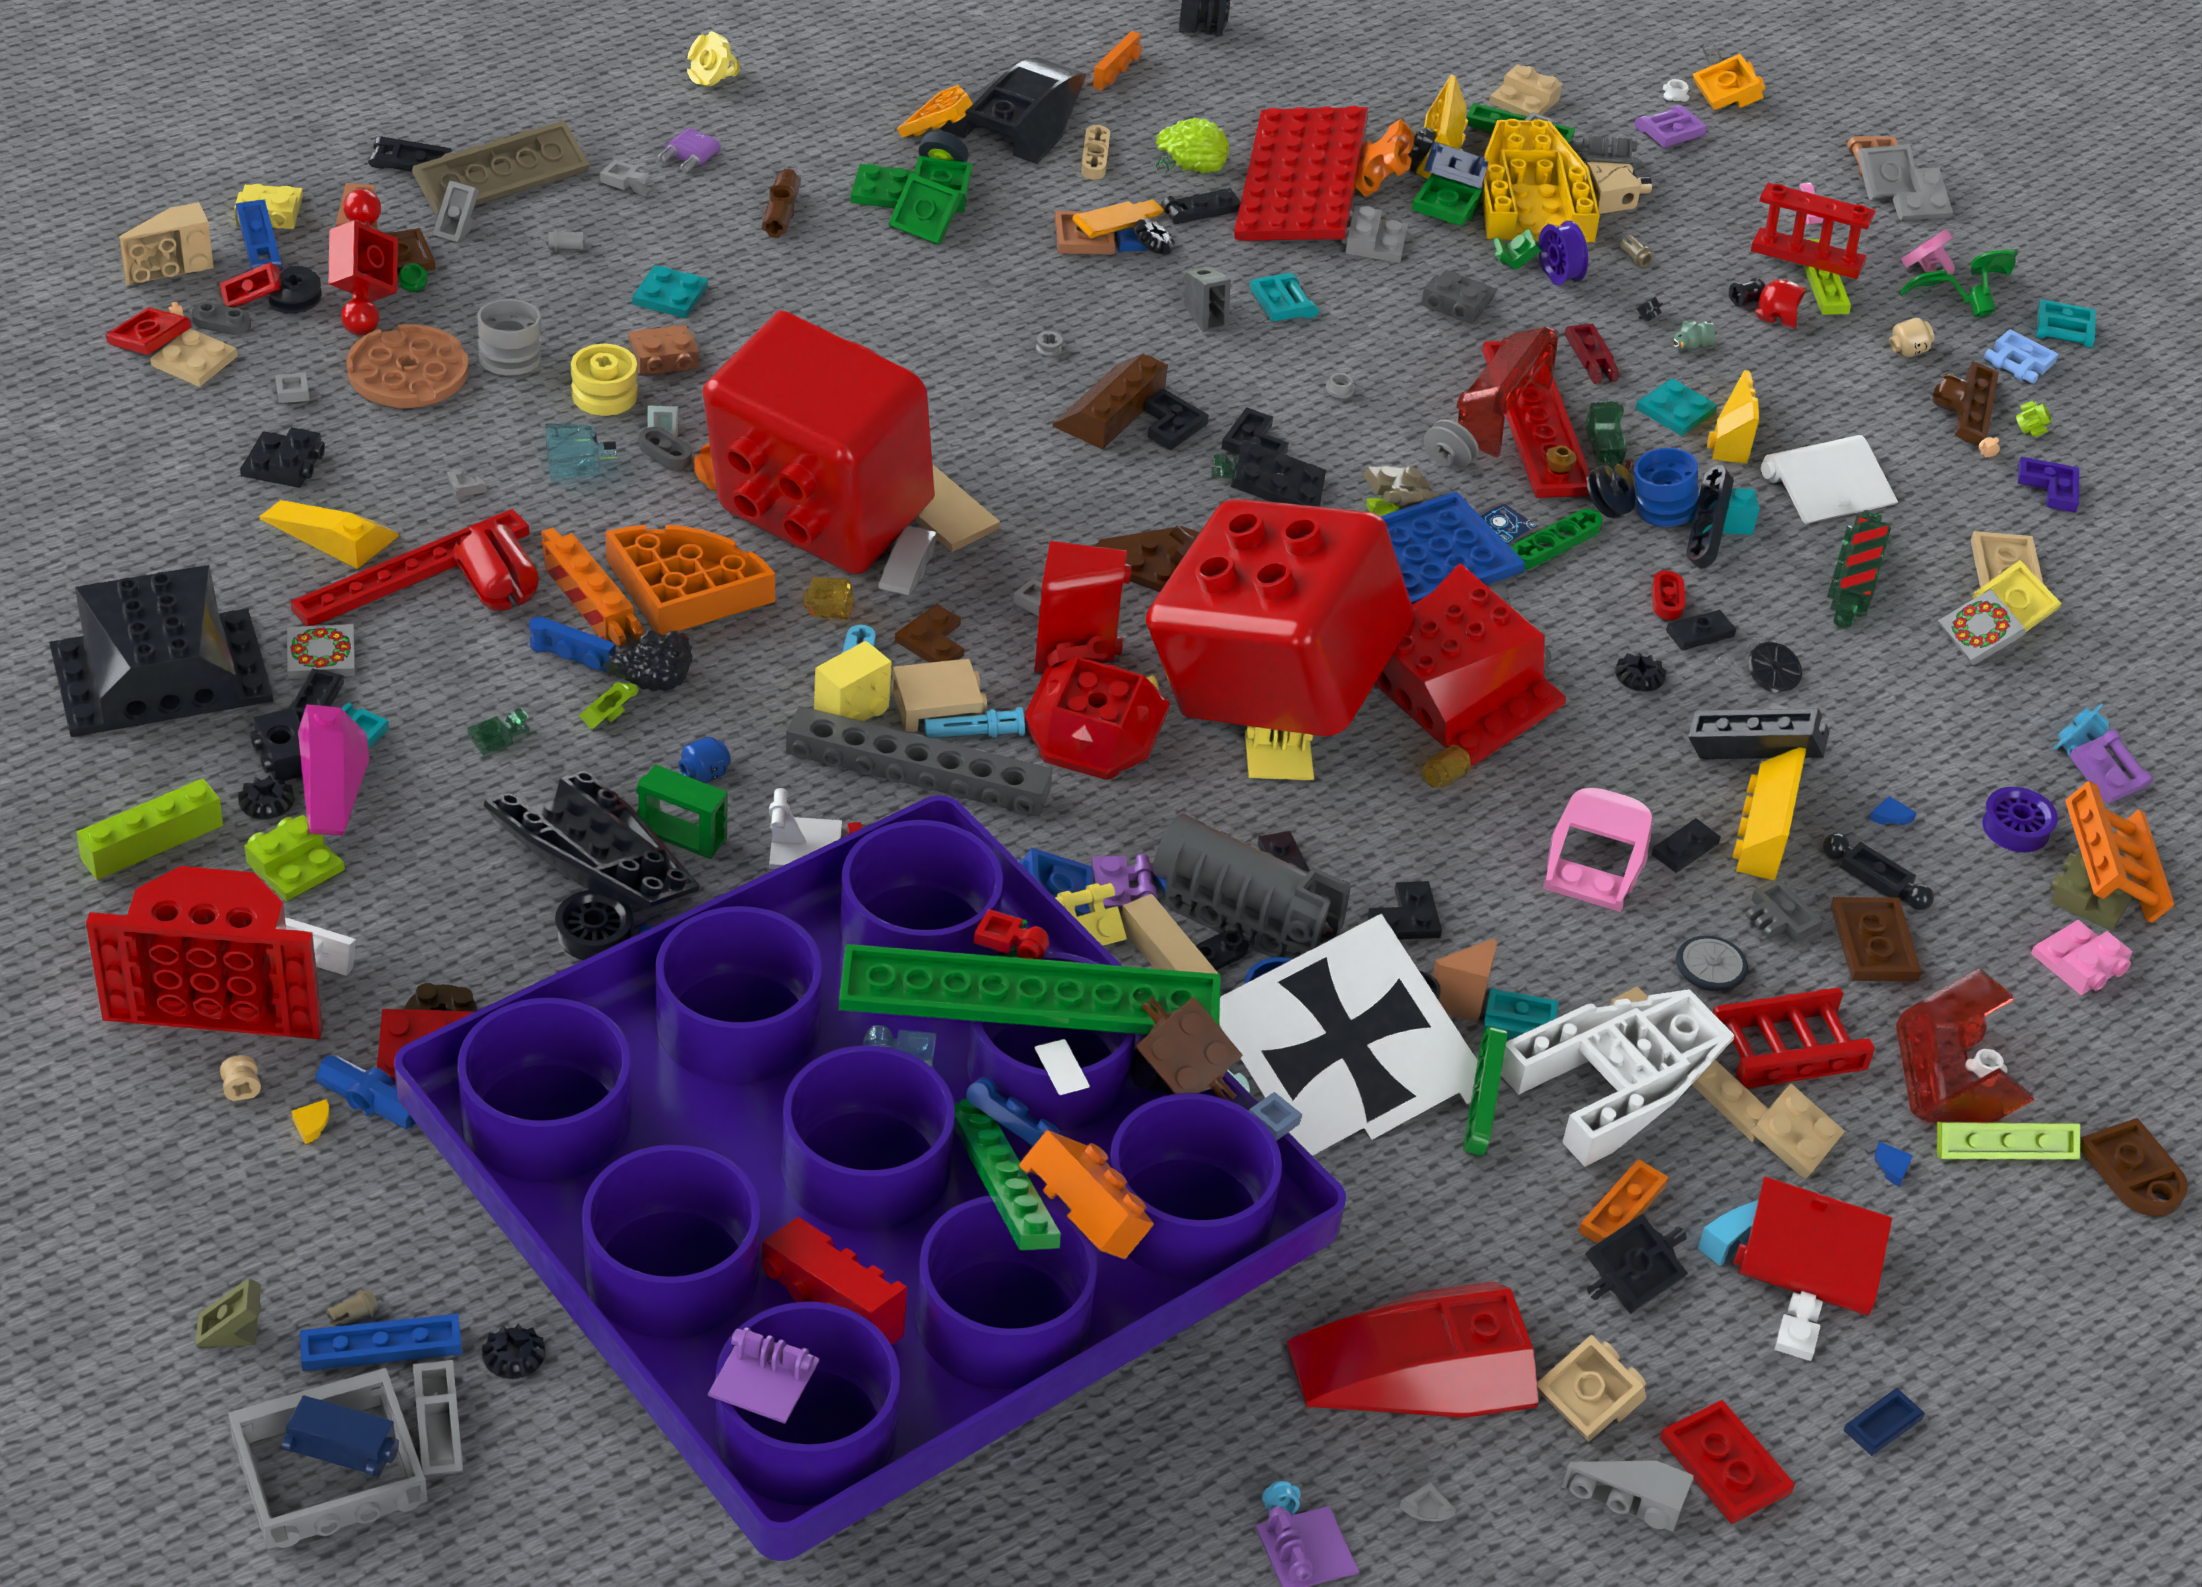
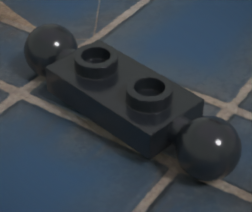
M1832 833L1825 838L1823 842L1825 854L1832 859L1843 858L1840 868L1889 898H1900L1902 895L1907 896L1909 905L1916 910H1925L1932 905L1934 901L1932 889L1925 884L1913 885L1916 875L1862 842L1851 848L1848 839L1843 834Z

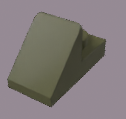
M248 1278L198 1314L195 1346L256 1345L257 1320L261 1310V1284Z

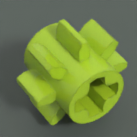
M2033 400L2020 405L2022 413L2017 414L2016 418L2024 434L2031 432L2032 436L2037 437L2047 433L2046 425L2052 423L2047 406L2044 403L2037 405V402Z

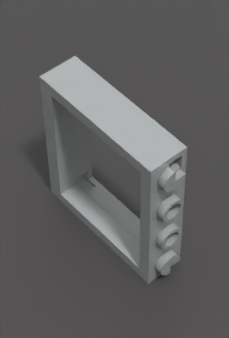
M386 1368L228 1412L231 1435L267 1549L277 1546L280 1548L290 1547L300 1539L317 1534L321 1536L331 1535L341 1527L357 1522L362 1524L371 1523L381 1515L398 1510L402 1512L411 1511L418 1507L419 1504L428 1502L426 1480ZM303 1395L357 1411L381 1405L385 1418L394 1421L395 1439L399 1440L397 1453L406 1479L272 1518L249 1443L285 1433L286 1425ZM250 1423L252 1424V1425H250V1426H246V1427L241 1428V1426H243V1425H247V1424H250Z

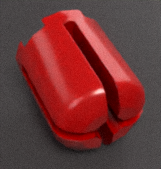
M489 520L469 528L472 533L463 540L460 546L457 542L455 543L453 556L481 603L494 611L511 609L512 603L508 595L512 597L518 606L526 603L536 593L538 588V571L510 527L499 525L496 520Z

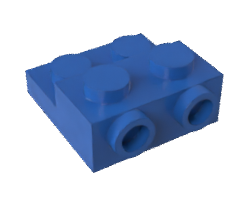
M1032 847L1024 859L1018 860L1054 897H1057L1058 893L1064 891L1074 893L1086 890L1087 885L1094 884L1093 867ZM1089 903L1075 906L1077 917L1091 913Z

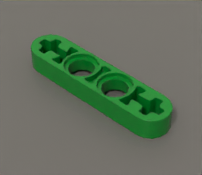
M1591 509L1580 510L1515 543L1511 549L1525 562L1524 570L1531 569L1600 533L1603 521L1602 515ZM1568 532L1571 533L1573 536H1565L1560 533ZM1539 543H1546L1552 547H1543Z
M1490 1025L1485 1029L1480 1044L1463 1144L1464 1152L1481 1157L1485 1154L1490 1141L1507 1040L1506 1030Z

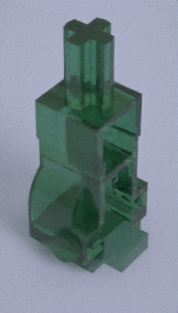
M1608 400L1606 402H1592L1590 404L1585 429L1589 443L1592 445L1596 466L1608 465L1613 468L1616 464H1623L1627 449L1620 421L1622 420L1624 408L1623 405H1618V401Z

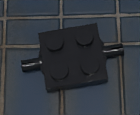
M1641 1214L1585 1253L1601 1279L1587 1287L1588 1294L1590 1295L1597 1290L1591 1298L1598 1300L1611 1290L1627 1311L1632 1314L1688 1274L1676 1258L1673 1249L1687 1239L1686 1232L1676 1237L1683 1230L1681 1227H1676L1663 1236Z

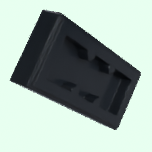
M1721 610L1668 623L1666 632L1683 651L1735 637L1736 628Z
M314 668L311 669L289 708H294L300 723L307 704L331 707L344 685L343 675Z

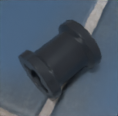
M1757 277L1752 278L1747 283L1734 282L1729 287V298L1737 307H1742L1745 303L1751 301L1759 303L1765 283Z

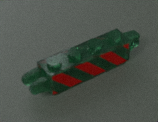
M1864 510L1861 516L1856 515L1854 526L1847 525L1832 578L1834 580L1831 581L1827 598L1833 599L1830 609L1836 611L1833 621L1837 627L1848 629L1852 625L1854 616L1863 617L1868 614L1891 527L1886 522H1882V514Z

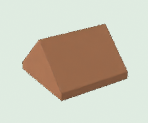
M1494 938L1435 961L1432 976L1440 984L1439 1002L1447 1015L1478 1022L1497 948V941Z

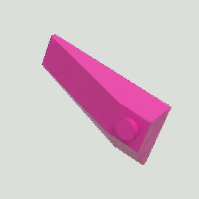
M307 704L298 730L308 830L309 833L343 836L370 759L367 734L341 708Z

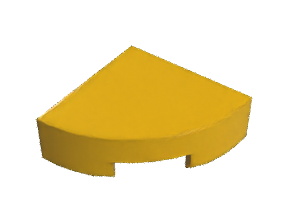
M327 1099L291 1111L292 1119L305 1144L316 1140L321 1135V1131L325 1128L330 1118Z

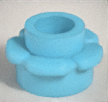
M1277 1481L1265 1489L1262 1500L1265 1502V1508H1268L1269 1511L1276 1506H1282L1284 1510H1288L1293 1515L1299 1508L1301 1492L1296 1485L1291 1486V1483L1288 1481Z

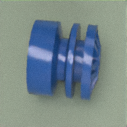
M1659 448L1640 456L1635 463L1634 473L1636 508L1641 519L1652 525L1669 527L1684 524L1694 518L1699 499L1698 462L1695 457L1687 451L1677 448Z

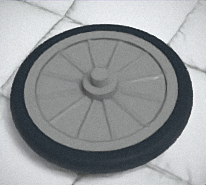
M1708 935L1696 936L1685 941L1677 951L1676 963L1680 973L1686 980L1699 988L1710 991H1726L1739 986L1747 976L1748 962L1745 955L1736 945L1723 938Z

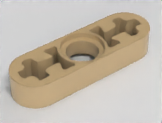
M1092 125L1086 129L1081 173L1085 178L1098 180L1106 174L1110 130L1105 126ZM1095 137H1100V141L1095 140ZM1092 164H1097V167L1095 168L1091 166Z

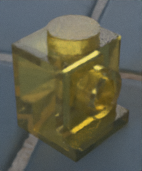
M812 577L810 588L804 592L803 603L804 607L808 608L810 616L849 621L855 595L849 579Z

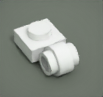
M1801 1291V1294L1793 1292L1787 1314L1793 1316L1783 1315L1774 1350L1811 1361L1820 1325L1809 1321L1817 1323L1823 1301L1816 1299V1295Z

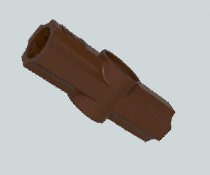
M784 169L783 172L778 173L774 186L769 190V203L762 222V230L766 231L769 237L779 238L780 235L786 233L790 219L794 216V205L801 185V177L794 170Z

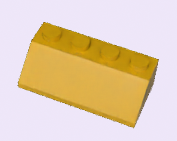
M1451 74L1426 114L1424 128L1428 127L1437 132L1434 142L1463 151L1461 146L1466 137L1463 132L1468 124V120L1465 119L1467 106L1456 76ZM1430 150L1416 170V174L1427 179L1432 174L1424 171Z
M1798 747L1763 761L1760 764L1758 774H1751L1746 793H1750L1752 796L1746 795L1742 814L1748 817H1741L1737 836L1743 837V840H1736L1732 858L1738 859L1737 872L1775 881L1789 836L1806 748Z

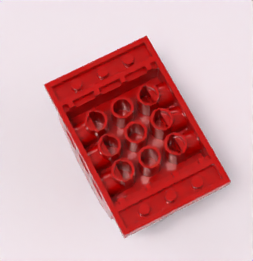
M1461 563L1452 570L1432 593L1412 605L1415 613L1414 620L1374 684L1466 768L1479 763L1566 704V696L1544 677L1545 635Z
M180 866L136 888L127 915L89 912L86 928L103 1021L320 1040L323 1024L313 932L286 930L283 901L254 872Z

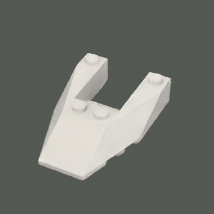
M1690 989L1648 995L1647 1000L1630 1002L1628 998L1615 1000L1613 1005L1604 1007L1586 1004L1507 1041L1501 1076L1518 1095L1588 1061L1606 1078L1618 1092L1570 1114L1562 1142L1581 1164L1586 1167L1615 1152L1673 1105L1733 1041L1734 1034Z

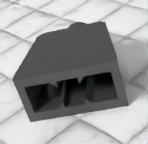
M1213 267L1187 271L1183 278V284L1185 285L1184 306L1202 332L1228 328L1231 280Z

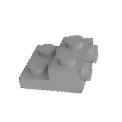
M1355 206L1354 212H1350L1346 239H1342V243L1347 244L1345 253L1400 263L1408 224L1400 223L1396 220H1382V210L1369 206Z

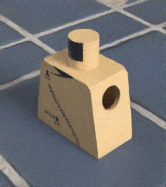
M1587 162L1600 214L1634 209L1637 207L1640 194L1651 193V178H1637L1630 164Z

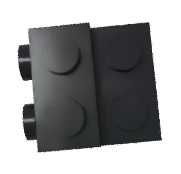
M293 427L290 428L286 436L262 431L240 468L241 477L301 488L305 479L312 477L316 460L323 458L325 443L321 441V433Z

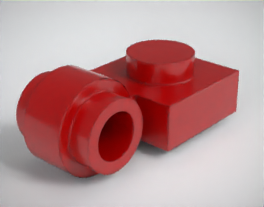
M988 909L974 933V944L1009 954L1013 946H1016L1017 954L1020 958L1040 960L1049 947V937L1047 932L1040 927L1034 926L1029 929H1022L1023 919Z

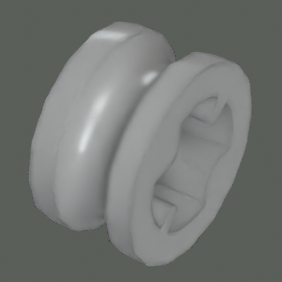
M1053 331L1041 332L1037 336L1036 350L1040 355L1046 357L1057 356L1062 351L1063 338Z

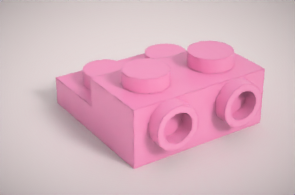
M2077 920L2035 945L2031 954L2076 992L2083 995L2091 989L2098 991L2112 976L2121 977L2125 974L2131 965L2129 959L2133 951L2108 931L2098 936L2080 920Z

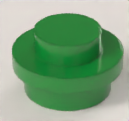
M409 263L400 270L398 280L404 290L417 292L427 285L428 275L422 266L416 263Z

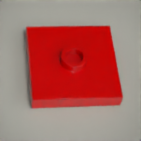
M148 307L108 332L105 336L107 342L113 346L149 355L192 326L187 317Z

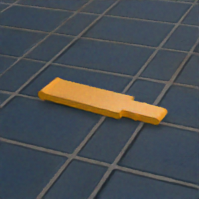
M1153 199L1136 204L1127 201L1080 214L1077 213L1073 216L1072 221L1092 239L1096 236L1134 227L1139 219H1151L1163 213L1164 209Z

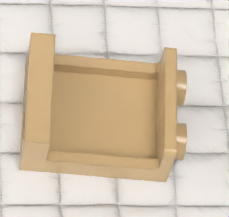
M970 659L893 667L892 690L905 732H917L918 720L922 718L968 713L982 715L983 712L987 711L986 694L980 693V676L978 671H973Z

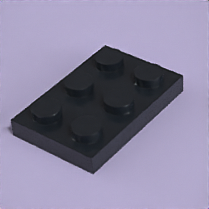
M1242 439L1238 447L1230 487L1271 502L1320 507L1326 469Z

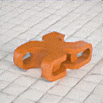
M1402 119L1391 124L1386 134L1376 143L1372 144L1370 139L1363 143L1355 187L1365 197L1376 192L1381 182L1390 174L1396 172L1397 177L1410 169L1411 158L1407 154L1413 149L1414 133Z

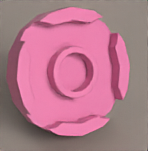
M1945 229L1901 258L1905 268L1918 261L1927 273L1937 271L1936 263H1939L1947 271V274L1953 275L1955 271L1953 261L1942 246L1953 238L1952 234L1948 229Z

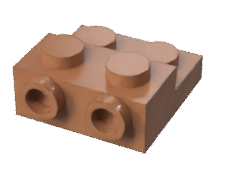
M672 325L664 328L641 329L628 332V339L636 358L640 375L699 368V350L693 333L689 334L687 325Z

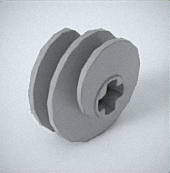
M1441 419L1435 422L1432 428L1428 429L1424 435L1426 452L1432 460L1442 466H1449L1453 463L1459 467H1466L1472 459L1478 456L1479 448L1473 435L1462 425L1452 420Z

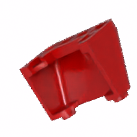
M1050 541L1041 590L1034 673L1044 674L1046 667H1049L1047 655L1056 649L1057 644L1073 641L1076 646H1081L1094 636H1102L1104 641L1093 645V649L1097 654L1107 653V657L1099 663L1114 662L1115 655H1122L1124 637L1118 636L1123 583H1130L1132 565L1126 564L1127 551Z

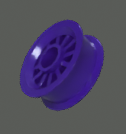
M1569 220L1563 222L1560 227L1553 224L1544 226L1538 242L1541 248L1539 259L1543 271L1555 285H1562L1567 279H1571L1574 282L1581 281L1588 269V248L1579 226Z
M2004 787L1994 791L1988 797L1986 802L1987 812L1983 817L1982 824L1987 836L1999 846L2015 852H2034L2043 848L2049 841L2050 833L2057 825L2058 815L2052 803L2041 794L2023 787Z

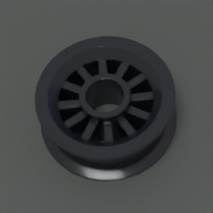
M591 890L581 891L569 896L559 905L556 911L555 924L559 931V943L566 953L577 959L585 960L631 938L630 928L633 923V912L630 905L603 897Z

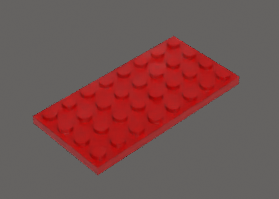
M1324 106L1321 108L1296 107L1294 109L1269 108L1261 110L1241 198L1242 204H1240L1235 225V239L1243 241L1346 239L1368 121V107L1349 106L1345 108H1332Z

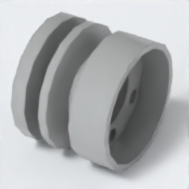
M499 299L482 306L477 313L479 364L485 370L506 376L525 374L537 368L541 361V342L539 338L541 335V316L539 310L528 302L516 299Z

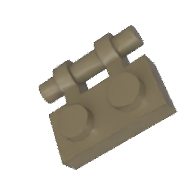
M1367 467L1364 478L1377 495H1384V501L1386 503H1393L1395 506H1406L1408 503H1415L1416 505L1440 497L1438 492H1430V485L1422 476V473L1414 467Z

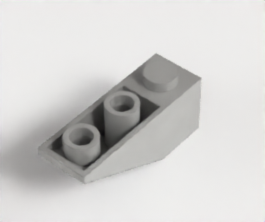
M1659 1461L1570 1462L1562 1488L1570 1490L1578 1498H1590L1605 1504L1615 1513H1627L1642 1519L1653 1528H1664L1674 1532L1694 1475Z

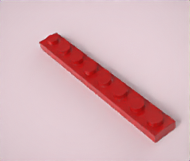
M513 509L481 521L496 520L499 525L509 526L517 540L530 535L529 525ZM474 525L291 601V610L305 626H315L457 566L453 556L455 543L457 542L460 546L463 540L472 533L469 528Z

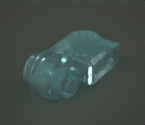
M876 1025L865 1033L863 1045L897 1049L921 1059L932 1067L936 1033L899 1030L898 1039H894L887 1027Z

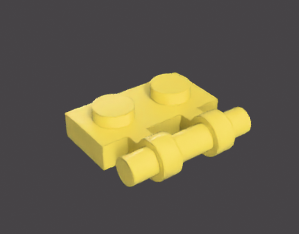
M1095 883L1087 885L1086 890L1074 893L1064 891L1058 893V896L1055 897L1102 946L1127 939L1118 906L1108 909L1104 907L1103 900L1115 896V890L1111 883L1101 886ZM1089 903L1091 913L1077 917L1075 906Z

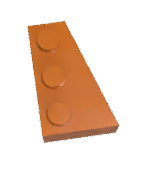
M1046 1130L1020 1162L1019 1166L1026 1174L1031 1172L1044 1180L1047 1185L1043 1191L1050 1199H1054L1058 1195L1071 1210L1067 1217L1100 1251L1126 1259L1154 1225L1144 1211L1146 1205L1140 1198L1129 1192L1125 1186L1127 1180L1122 1174L1109 1166L1106 1162L1108 1155L1100 1147L1093 1143L1087 1146Z

